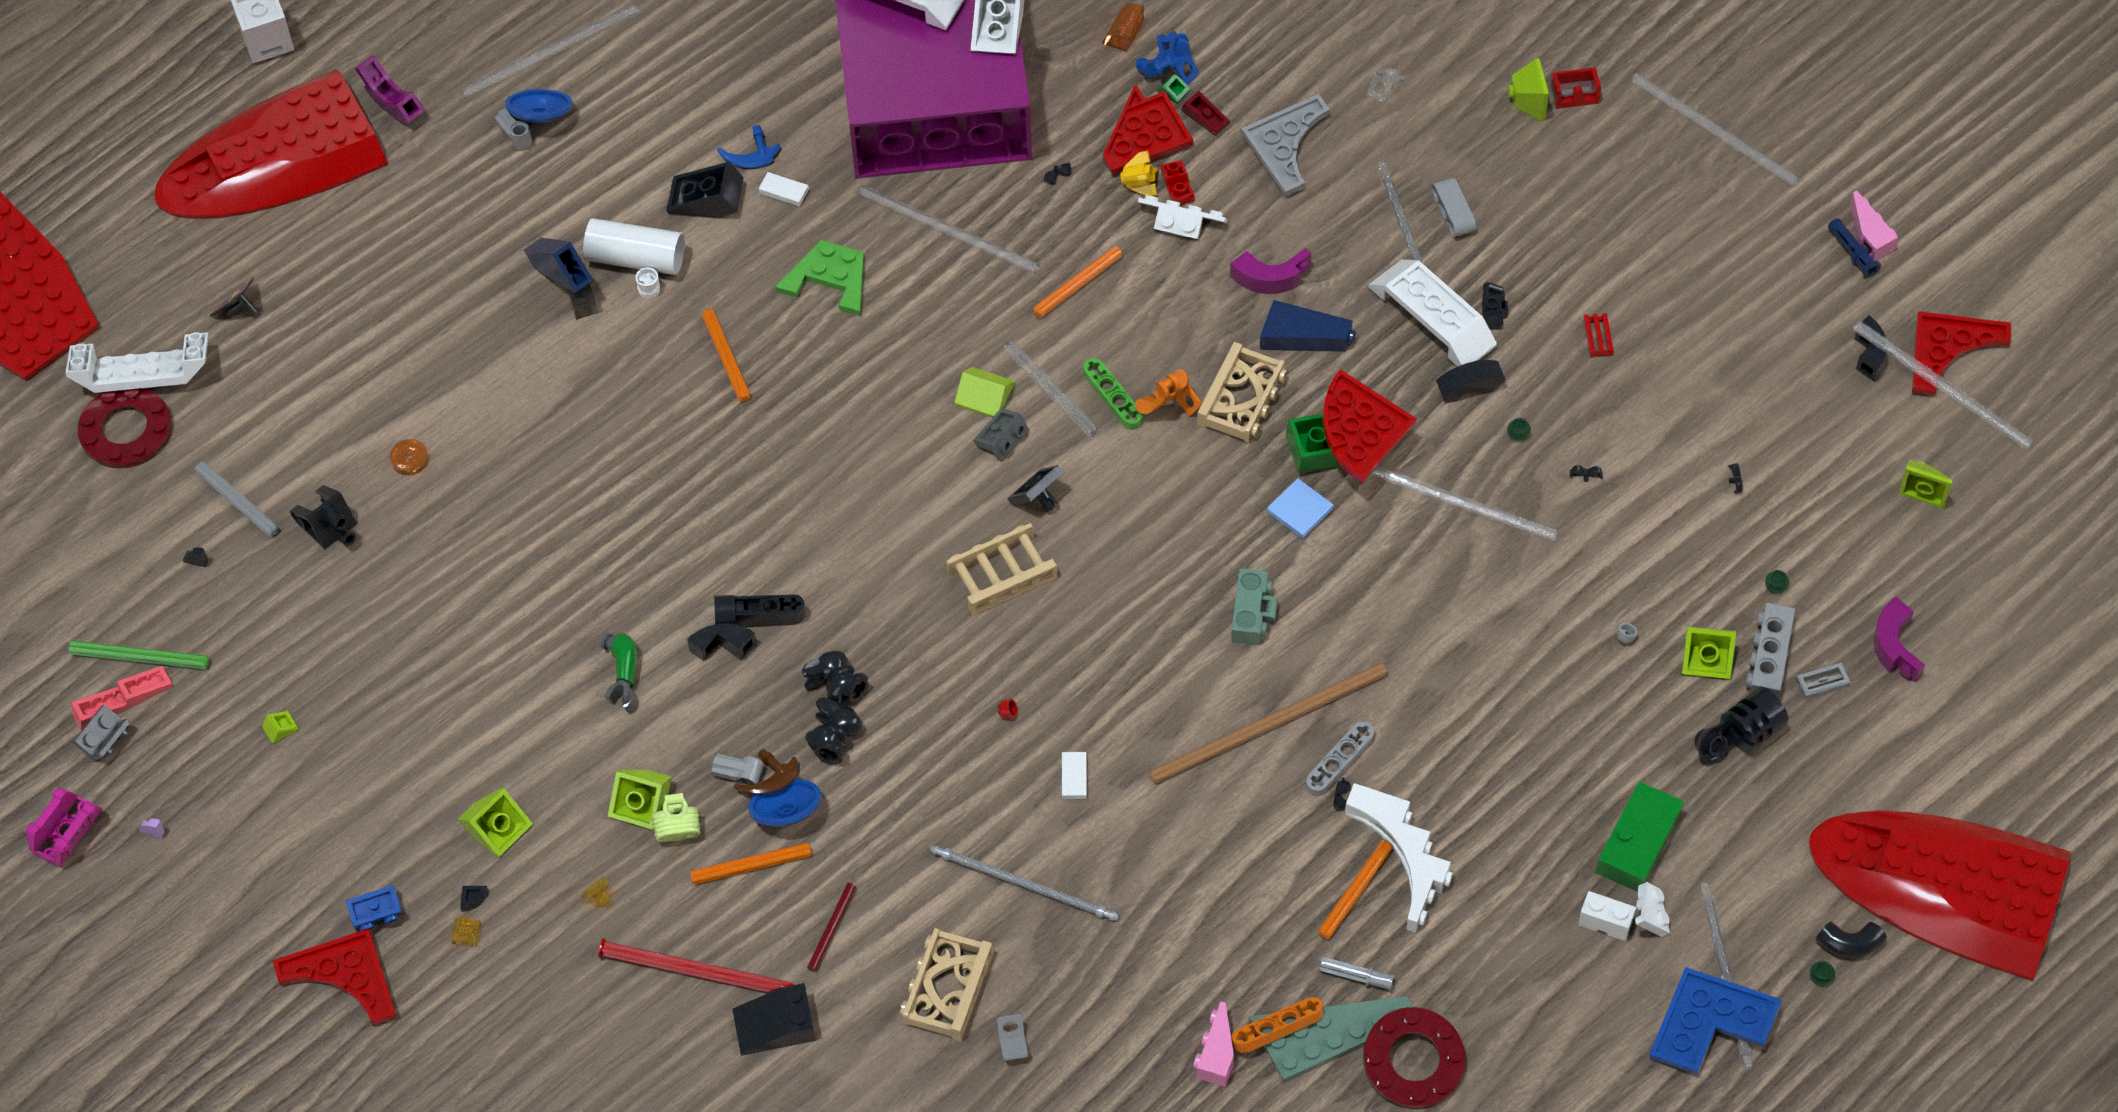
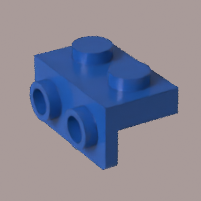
M394 885L345 900L355 930L360 929L362 931L368 928L370 930L375 927L374 923L384 921V924L398 920V916L403 914Z

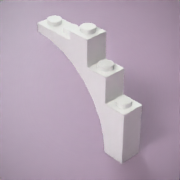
M1354 783L1346 802L1345 815L1364 823L1393 845V849L1402 861L1407 873L1411 890V907L1406 930L1416 933L1418 925L1423 926L1428 911H1425L1427 903L1432 904L1435 892L1441 894L1444 885L1448 887L1453 876V872H1450L1451 862L1429 855L1433 842L1429 841L1430 831L1409 825L1413 812L1409 811V801Z

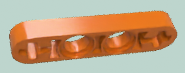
M1315 997L1306 998L1235 1030L1232 1034L1234 1049L1240 1053H1247L1320 1021L1324 1016L1322 1001ZM1288 1017L1296 1018L1292 1023L1283 1022ZM1265 1027L1273 1028L1269 1033L1260 1032Z

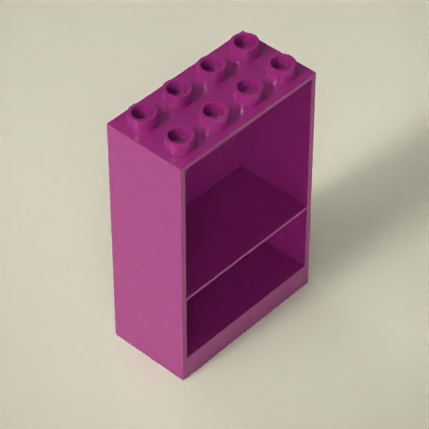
M835 0L855 179L1032 160L1030 102L1020 34L1016 54L971 51L975 0H965L947 30L926 23L925 11L895 0Z

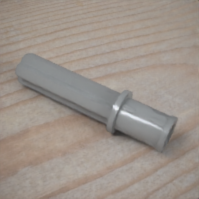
M1323 957L1319 966L1321 972L1362 982L1367 987L1373 985L1388 989L1389 991L1392 990L1395 975L1375 971L1373 967L1368 969L1328 957Z

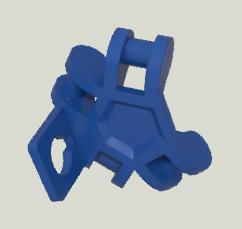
M1175 31L1169 32L1166 36L1164 34L1158 35L1159 54L1153 60L1143 57L1139 58L1135 64L1136 68L1144 75L1154 77L1158 74L1164 75L1165 70L1171 67L1189 85L1199 73V70L1189 54L1190 45L1187 35L1183 33L1177 34ZM1184 64H1188L1191 68V73L1188 77L1184 74Z

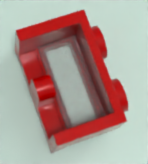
M1595 67L1552 73L1551 89L1556 109L1599 104L1601 84Z

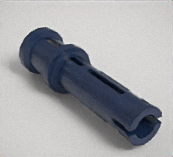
M1836 218L1828 224V229L1832 231L1851 254V261L1862 269L1864 277L1869 278L1880 270L1881 263L1874 260L1867 247L1860 245L1840 219Z

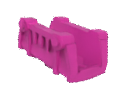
M58 787L53 792V799L37 821L27 826L26 834L29 849L33 854L62 868L63 862L68 856L73 854L72 850L88 828L94 825V820L99 813L103 812V809L64 788ZM75 801L79 802L77 806L78 813L76 815L72 814L69 818L68 811ZM65 827H69L65 834L62 836L61 831ZM52 841L54 844L52 848H46L43 853L39 851L45 842Z

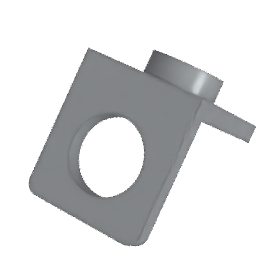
M1015 1014L998 1017L997 1026L1003 1060L1028 1057L1022 1015ZM1007 1022H1015L1018 1025L1017 1029L1012 1032L1005 1031L1003 1027Z

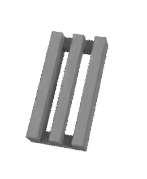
M1842 663L1797 675L1795 679L1796 683L1800 685L1799 689L1803 692L1804 700L1850 687L1851 684ZM1835 672H1840V674H1837V675H1833V676H1830V677H1823V678H1820L1819 680H1816V681H1813V682H1810V683H1805V681H1808V680H1812V679H1815V678H1818V677H1822V676H1825V675H1829V674H1832V673H1835Z

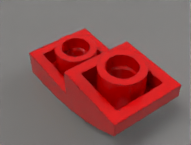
M1182 160L1160 165L1170 200L1180 204L1195 201Z

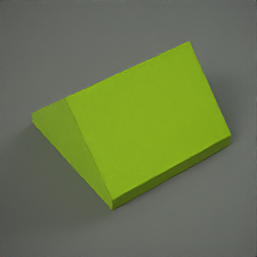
M971 367L962 372L955 406L993 418L1001 408L1003 409L1015 385V381Z
M1687 626L1683 646L1682 674L1731 679L1736 631Z

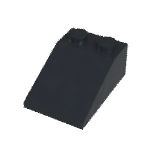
M730 161L673 176L666 211L668 214L721 217L736 213L744 177Z
M805 983L776 989L732 1008L741 1056L816 1041Z

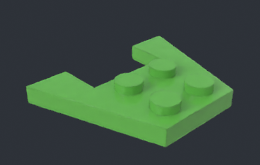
M821 240L775 286L776 292L797 297L804 281H810L845 291L839 303V310L861 316L864 253Z

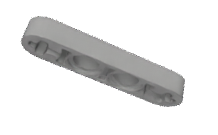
M1367 722L1356 723L1311 771L1306 780V789L1309 794L1313 796L1325 794L1372 743L1374 729L1371 724ZM1366 731L1367 736H1361L1357 743L1356 740L1358 739L1359 732L1363 733ZM1344 746H1350L1354 749V753L1345 755L1341 752V749ZM1333 762L1339 766V769L1335 772H1330L1325 766ZM1323 774L1324 778L1322 779L1321 786L1316 785L1314 787L1313 781L1317 783L1322 778Z

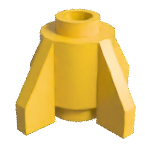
M1142 151L1124 166L1120 174L1122 184L1126 185L1128 189L1143 195H1157L1156 184H1150V182L1155 181V173L1158 172V167L1147 164V162H1150L1148 151Z

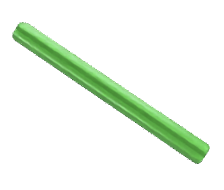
M74 640L70 642L68 648L71 655L207 669L209 665L208 656Z

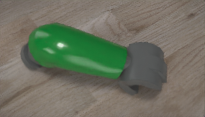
M606 633L602 638L601 647L604 650H609L612 656L616 658V683L609 687L604 697L610 704L615 705L618 698L623 696V707L627 712L631 713L635 711L639 703L637 695L631 689L634 685L638 651L636 643L625 633L618 635Z

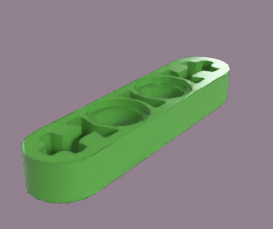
M1091 358L1085 361L1083 371L1086 380L1126 429H1138L1142 424V413L1136 410L1135 402L1100 359ZM1095 369H1098V378L1096 372L1094 371ZM1104 382H1109L1113 386L1105 390L1100 385ZM1122 398L1125 400V404L1117 406L1113 403V400ZM1128 413L1132 418L1136 417V420L1128 419Z

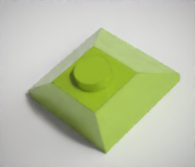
M1538 58L1511 76V84L1507 86L1508 97L1513 99L1514 107L1540 121H1545L1549 92L1541 62Z
M1910 459L1906 466L1898 494L1944 509L1953 480L1924 462Z
M617 770L608 817L654 830L651 816L663 810L664 795L669 793L672 776L651 770Z
M500 788L476 801L458 818L469 834L496 857H500L533 824L504 788Z

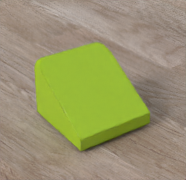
M288 711L268 714L262 725L272 743L284 739L299 729Z

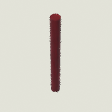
M852 883L846 884L807 966V969L812 972L817 971L856 889V886Z

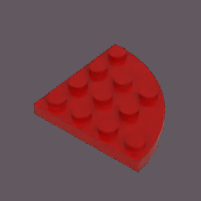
M1341 369L1329 385L1322 415L1325 438L1332 454L1344 470L1361 484L1365 482L1411 430L1417 418Z

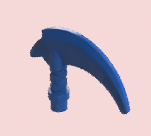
M755 125L752 129L757 151L746 155L732 154L722 148H718L717 151L725 161H730L736 167L754 169L772 163L774 161L773 157L778 153L781 146L780 144H776L773 147L765 146L764 132L760 125Z

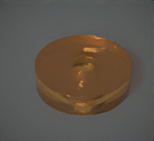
M414 439L398 442L390 453V460L394 470L399 474L407 476L421 472L427 466L429 460L424 444Z

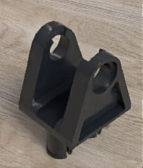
M322 485L315 490L321 496L320 501L323 503L313 511L300 505H296L290 510V514L295 522L323 549H326L337 539L346 546H351L356 541V535L350 529L357 522L342 494L337 490Z

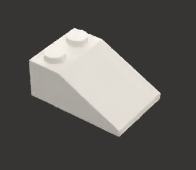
M975 0L971 51L1016 54L1023 17L1024 0Z

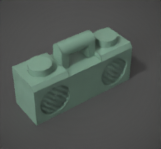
M1239 568L1231 642L1260 645L1261 636H1266L1267 622L1263 621H1275L1278 598L1266 596L1271 595L1272 581H1268V572ZM1262 604L1267 605V612H1261Z

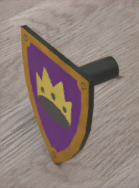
M252 277L229 296L210 316L224 309L235 299L237 302L226 310L230 317H233L243 308L251 317L258 312L257 308L243 294L254 278Z

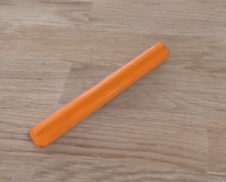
M1113 246L1033 307L1034 315L1042 318L1120 259L1122 251L1117 246Z
M711 308L702 312L703 320L737 398L740 402L750 399V392L715 312Z
M1382 840L1320 926L1318 934L1327 940L1331 938L1391 853L1393 845L1390 842Z
M806 842L690 871L692 883L696 885L810 857L811 849L809 843Z

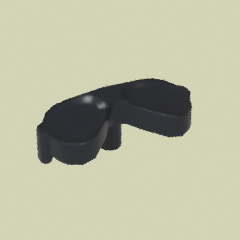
M1064 163L1059 167L1055 165L1053 170L1045 174L1044 181L1054 185L1056 184L1057 175L1070 176L1072 173L1071 163Z
M1738 463L1728 465L1734 478H1728V482H1735L1736 490L1734 493H1742L1743 482Z
M1575 465L1570 469V477L1584 476V482H1588V477L1603 479V471L1598 466L1585 469L1580 465Z
M1344 777L1336 785L1333 807L1336 811L1346 809V800L1341 795L1346 794L1351 789L1350 783Z

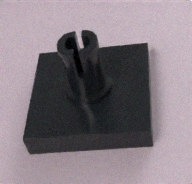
M1059 465L1040 469L1007 499L1012 505L1031 502L1034 498H1037L1045 511L1048 512L1058 504V501L1051 495L1047 487L1064 471Z

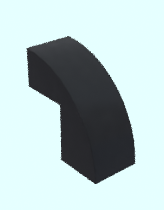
M1868 315L1857 326L1854 338L1867 348L1859 356L1856 370L1875 382L1881 374L1887 353V340L1881 326Z
M1478 360L1449 370L1436 379L1443 399L1457 401L1471 388L1491 393L1505 380L1498 361Z
M728 623L707 626L695 632L687 639L689 651L702 661H705L719 645L740 660L757 645L755 632L746 627Z

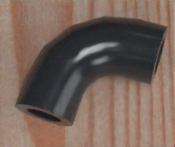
M1831 921L1822 928L1815 941L1837 956L1858 958L1867 956L1877 950L1887 940V936L1884 930L1873 922H1868L1856 933H1847Z

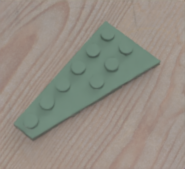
M1407 996L1323 1007L1324 1016L1320 1021L1268 1043L1263 1047L1281 1080L1285 1083L1363 1047L1370 1030L1380 1018L1394 1010L1413 1006ZM1270 1014L1249 1016V1022L1252 1023ZM1288 1017L1283 1022L1292 1023L1296 1018ZM1265 1027L1260 1032L1269 1033L1273 1028Z

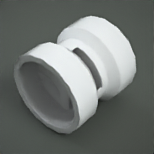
M650 267L640 269L636 274L638 293L643 298L652 299L660 293L658 273Z

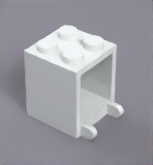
M231 0L240 32L252 63L294 50L279 0Z

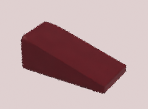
M1200 91L1188 99L1181 108L1188 117L1214 136L1230 122Z

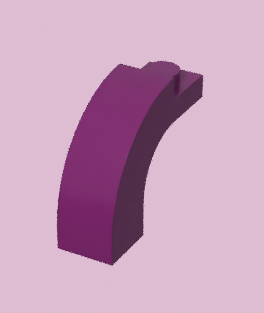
M375 56L368 57L354 68L365 83L363 87L368 94L394 119L403 123H409L425 111L413 92L402 90L390 79Z
M1304 248L1285 263L1268 265L1258 261L1246 251L1230 263V277L1242 287L1253 292L1262 294L1283 293L1300 285L1301 274L1306 273L1311 267V252Z
M1895 596L1883 608L1874 632V649L1879 661L1889 673L1897 667L1903 676L1916 682L1922 676L1925 664L1904 648L1898 636L1910 624L1914 611Z

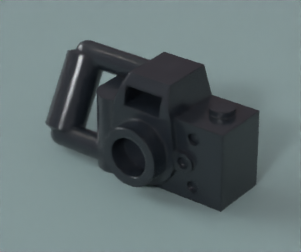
M1486 282L1483 284L1482 317L1490 330H1501L1503 319L1507 318L1508 302L1505 300V291L1502 286Z

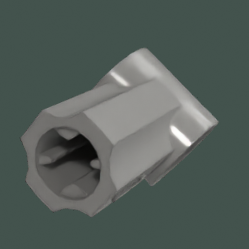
M505 108L498 111L495 122L510 138L514 148L517 150L528 149L532 145L528 124L511 115Z
M717 754L714 758L711 772L713 776L735 780L740 785H751L758 783L764 764L761 760L748 756L739 759Z

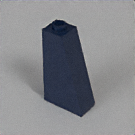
M541 237L523 249L534 269L574 293L593 281V278L569 241Z
M1273 300L1260 335V349L1346 352L1348 343L1352 344L1356 331L1352 330L1353 320Z

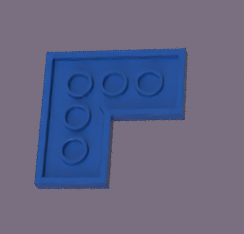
M1685 967L1650 1051V1059L1698 1075L1716 1031L1765 1048L1781 1008L1782 999Z

